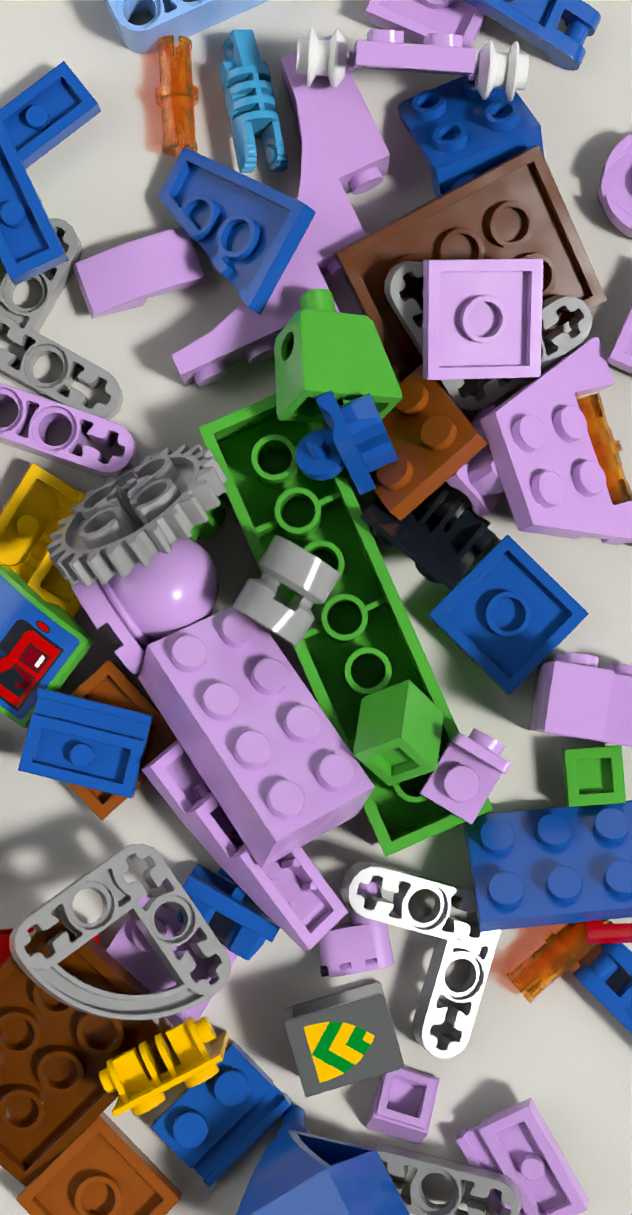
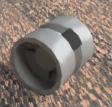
M275 535L259 561L263 574L260 578L248 579L232 608L298 647L315 619L311 612V607L313 604L325 603L341 574L298 545ZM279 585L295 594L287 606L273 599Z

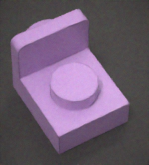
M473 728L469 737L460 732H454L438 759L437 770L429 774L419 793L468 823L473 824L501 774H506L512 763L500 757L505 746Z

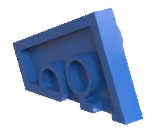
M183 147L158 195V198L189 236L197 241L212 259L211 263L220 274L226 277L239 292L238 296L247 307L261 315L316 214L305 203L186 147Z

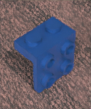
M464 75L433 89L424 90L398 105L400 120L429 164L435 198L531 146L539 145L544 155L541 125L516 90L512 102L508 101L504 89L493 88L487 100H483L475 87V78L474 81H469L467 75Z

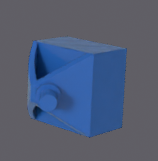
M291 1105L282 1114V1127L277 1132V1138L269 1142L250 1178L236 1215L410 1214L376 1149L311 1134L310 1130L305 1126L304 1109L297 1105Z

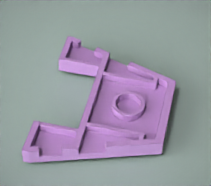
M594 337L570 351V354L545 370L541 377L520 389L480 421L518 531L571 539L586 536L600 538L602 543L620 545L625 542L632 543V500L617 505L612 503L606 486L605 473L598 463L587 431L586 418L580 411L576 396L599 392L615 384L599 337Z

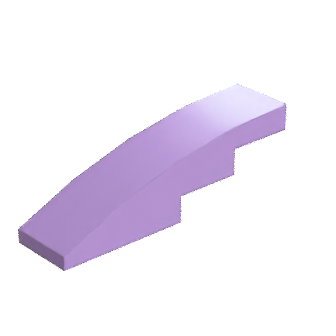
M178 739L141 769L178 818L214 860L255 904L304 951L311 950L348 913V910L301 847L264 868H260Z

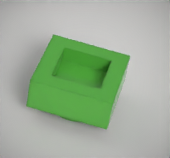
M622 745L561 749L566 806L626 803Z

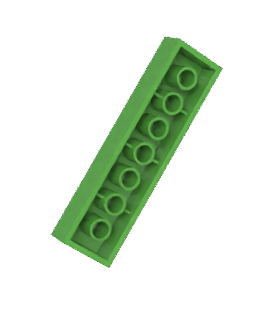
M276 394L198 427L206 448L211 450L228 479L224 482L227 488V496L261 573L263 574L259 561L275 535L313 554L341 574L325 603L313 604L311 607V612L315 619L299 646L293 645L320 708L353 754L362 699L367 695L410 680L443 713L440 757L454 732H459L369 526L360 518L362 510L346 474L342 470L331 479L323 481L312 480L303 474L296 462L295 453L300 441L313 431L325 429L324 424L278 420ZM279 585L273 599L287 606L295 594ZM355 757L375 786L363 807L385 857L466 822L419 793L430 773L388 786ZM489 798L485 801L477 817L493 810Z

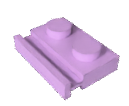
M532 1098L482 1120L481 1124L469 1130L465 1128L459 1132L456 1141L470 1166L504 1174L518 1185L522 1195V1207L519 1215H577L587 1210L589 1198ZM491 1189L488 1198L497 1214L499 1215L502 1208L511 1209V1205L502 1202V1192L497 1189Z

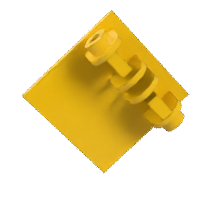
M191 1016L186 1021L166 1031V1035L177 1057H175L165 1036L162 1033L155 1035L157 1048L164 1061L162 1065H159L151 1047L146 1041L139 1044V1051L144 1064L135 1047L106 1062L107 1068L99 1072V1078L108 1094L117 1090L120 1095L111 1112L113 1117L130 1109L134 1116H139L161 1104L166 1099L163 1092L183 1081L187 1088H191L213 1077L219 1071L217 1063L223 1061L229 1038L227 1030L216 1036L212 1024L206 1016L199 1020Z

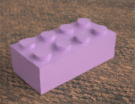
M231 606L147 645L138 676L139 681L261 869L358 815L375 786L267 629Z

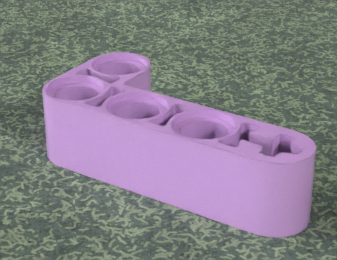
M0 383V406L7 403H15L18 406V417L15 422L8 427L0 428V443L104 479L107 477L117 478L130 465L133 468L139 465V447L127 429L120 424ZM59 421L70 422L72 434L69 440L60 446H49L46 441L49 427ZM88 436L94 443L105 447H112L115 440H117V443L124 451L122 458L112 456L107 464V460L97 449L87 446Z

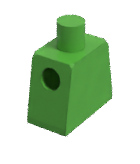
M313 289L304 293L299 298L300 311H297L277 335L274 343L278 420L327 424L316 401V397L329 391L333 392L339 406L370 393L382 420L403 399L374 322L366 315L336 312L333 294L327 289Z

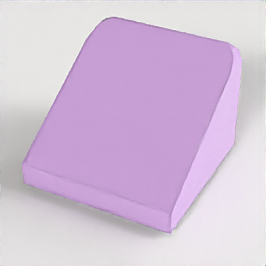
M404 1067L400 1070L380 1075L366 1128L410 1143L421 1144L429 1131L440 1078Z

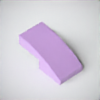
M183 227L124 243L76 262L73 266L92 319L141 307L150 297L198 286L204 278L190 237Z

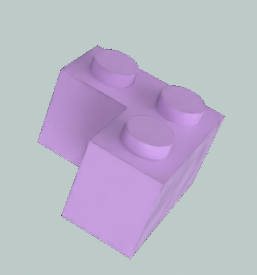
M574 652L555 654L554 661L538 665L528 730L632 747V665L611 663L610 669L598 668L599 657Z

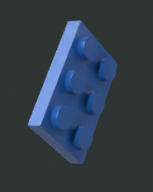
M632 800L617 804L567 806L484 814L476 817L473 824L467 821L464 822L463 827L479 932L632 917Z

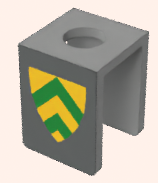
M379 981L366 983L285 1008L284 1026L305 1098L400 1070L404 1066L398 1038L382 984Z

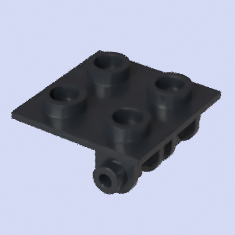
M447 487L430 508L425 505L437 489L401 521L388 511L378 497L360 516L361 519L370 525L372 534L383 544L389 547H397L415 562L419 573L427 580L435 584H443L450 591L456 587L478 555L496 535L487 528L491 523L483 517H479L470 506L463 511L452 526L447 524L464 503L460 498L443 519L434 513L435 510L451 492Z

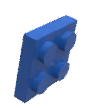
M507 534L427 617L506 695H510L589 613Z

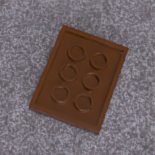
M534 145L333 252L363 315H366L374 322L398 384L419 365H423L422 356L389 304L384 292V284L388 272L396 264L403 261L423 263V260L543 259L542 302L554 295H569L583 300L592 309L607 301L539 145ZM406 273L402 277L406 286L399 292L400 297L413 298L423 311V298L419 292L420 286L423 285V277H411ZM559 308L556 311L559 318L558 322L547 330H542V335L570 321L575 316L574 311L569 312ZM423 313L412 317L415 324L423 316Z
M58 907L51 914L58 918L59 922L47 930L39 932L34 930L30 934L31 940L24 946L29 955L40 952L46 958L50 954L47 947L48 941L62 931H67L70 941L76 937V933L63 923ZM90 939L58 963L62 969L76 979L100 990L124 995L152 993L93 939ZM10 954L0 964V1165L22 1185L27 1187L120 1096L117 1090L108 1094L100 1081L99 1072L107 1068L106 1062L135 1047L144 1064L139 1051V1044L144 1041L151 1047L157 1059L160 1053L155 1042V1035L162 1033L171 1046L166 1031L184 1021L176 1014L148 1020H120L99 1017L76 1010L53 998L37 986L19 967L12 954Z

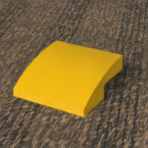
M31 463L0 512V565L11 567L46 603L59 605L74 618L81 607V603L71 587L72 584L68 579L63 578L48 557L50 553L47 550V546L53 543L50 535L61 529L57 524L59 520L73 515L70 508L81 503L87 495L36 464Z

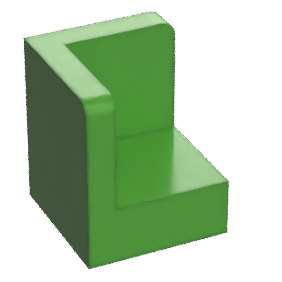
M410 680L367 695L362 699L353 755L388 786L436 771L438 767L443 713Z

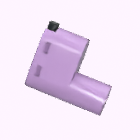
M373 878L369 884H359L357 893L365 898L364 904H366L369 896L382 898L381 887L374 883ZM350 909L352 922L335 925L318 942L323 965L320 966L321 977H338L394 965L388 925L364 918Z

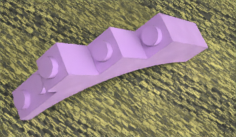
M330 35V36H328V37H326V38H324V39H322V40H330L331 37H332V35ZM297 51L281 58L282 80L297 119L302 152L300 187L297 200L308 205L316 214L261 315L248 308L243 302L209 333L171 354L185 387L196 382L198 387L208 386L224 378L228 374L227 367L246 358L249 364H253L274 355V343L277 335L295 313L300 311L299 298L304 293L313 289L329 290L322 275L329 272L331 277L344 275L333 252L366 235L346 193L352 190L353 194L358 195L378 186L383 181V176L388 174L390 153L351 72H348V66L345 69V78L336 89H332L326 76H316L311 86L307 87V75L296 74ZM335 303L336 312H339V313H340V311H339V309H338V307H337V305H336V303Z

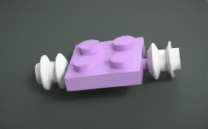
M310 27V39L298 38L296 74L307 75V87L311 86L316 76H326L332 89H336L345 78L346 66H348V72H354V68L467 75L469 81H474L475 78V87L483 100H487L492 89L497 88L504 89L508 101L512 102L515 90H525L529 55L519 54L518 41H514L508 53L496 52L493 40L489 39L479 50L476 63V48L462 47V35L428 33V36H424L423 44L403 43L404 31L369 29L367 40H357L354 44V51H349V54H347V40L340 29L336 28L330 40H320L316 35L314 27Z

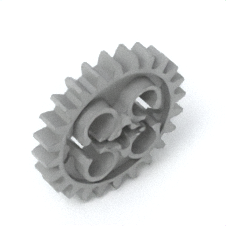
M184 444L174 453H172L170 448H166L158 457L153 459L150 455H147L139 466L133 468L130 465L117 478L107 477L104 481V486L88 491L86 493L87 497L81 503L70 508L73 515L59 520L57 524L61 529L50 535L53 543L47 546V550L50 553L48 557L63 578L68 579L72 585L81 581L83 586L87 587L97 578L101 584H106L116 572H119L122 578H124L131 572L134 565L141 563L142 566L147 567L150 565L153 555L158 552L164 554L172 552L171 543L178 539L190 538L192 536L190 530L194 525L207 522L209 518L205 512L221 504L217 497L227 491L224 482L228 479L209 448L203 450L200 444L189 449L187 444Z

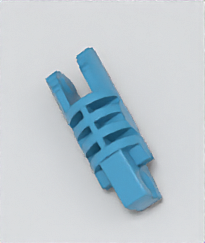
M232 30L223 44L225 61L220 63L219 70L227 114L231 121L230 129L239 172L252 173L254 168H256L257 148L255 147V139L260 137L268 164L267 167L270 168V171L281 172L288 170V158L280 119L277 114L274 90L270 83L271 75L267 61H261L253 30Z

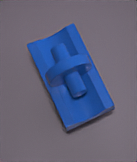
M332 391L316 397V401L330 430H316L303 437L295 453L299 468L305 476L312 480L323 481L333 478L346 466L360 495L375 489L376 487L370 472L399 459L370 393L342 406H339Z
M197 863L183 885L184 890L207 924H209L215 911L235 921L223 944L229 951L245 960H250L261 948L265 940L273 942L280 927L255 904L222 867L219 869L218 874ZM179 909L177 920L183 924V914Z

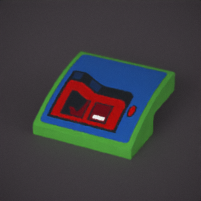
M0 565V712L21 727L29 728L31 716L34 713L38 698V688L57 692L95 640L59 605L46 603L11 567Z

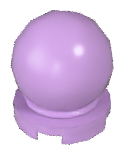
M191 538L174 541L171 543L172 552L169 554L158 552L153 555L149 566L144 567L141 563L133 566L131 572L124 578H122L119 572H116L106 584H101L97 578L87 587H84L81 581L71 586L97 629L108 622L109 625L107 627L120 647L114 652L134 675L141 669L147 645L213 614L219 592L217 572L210 554Z

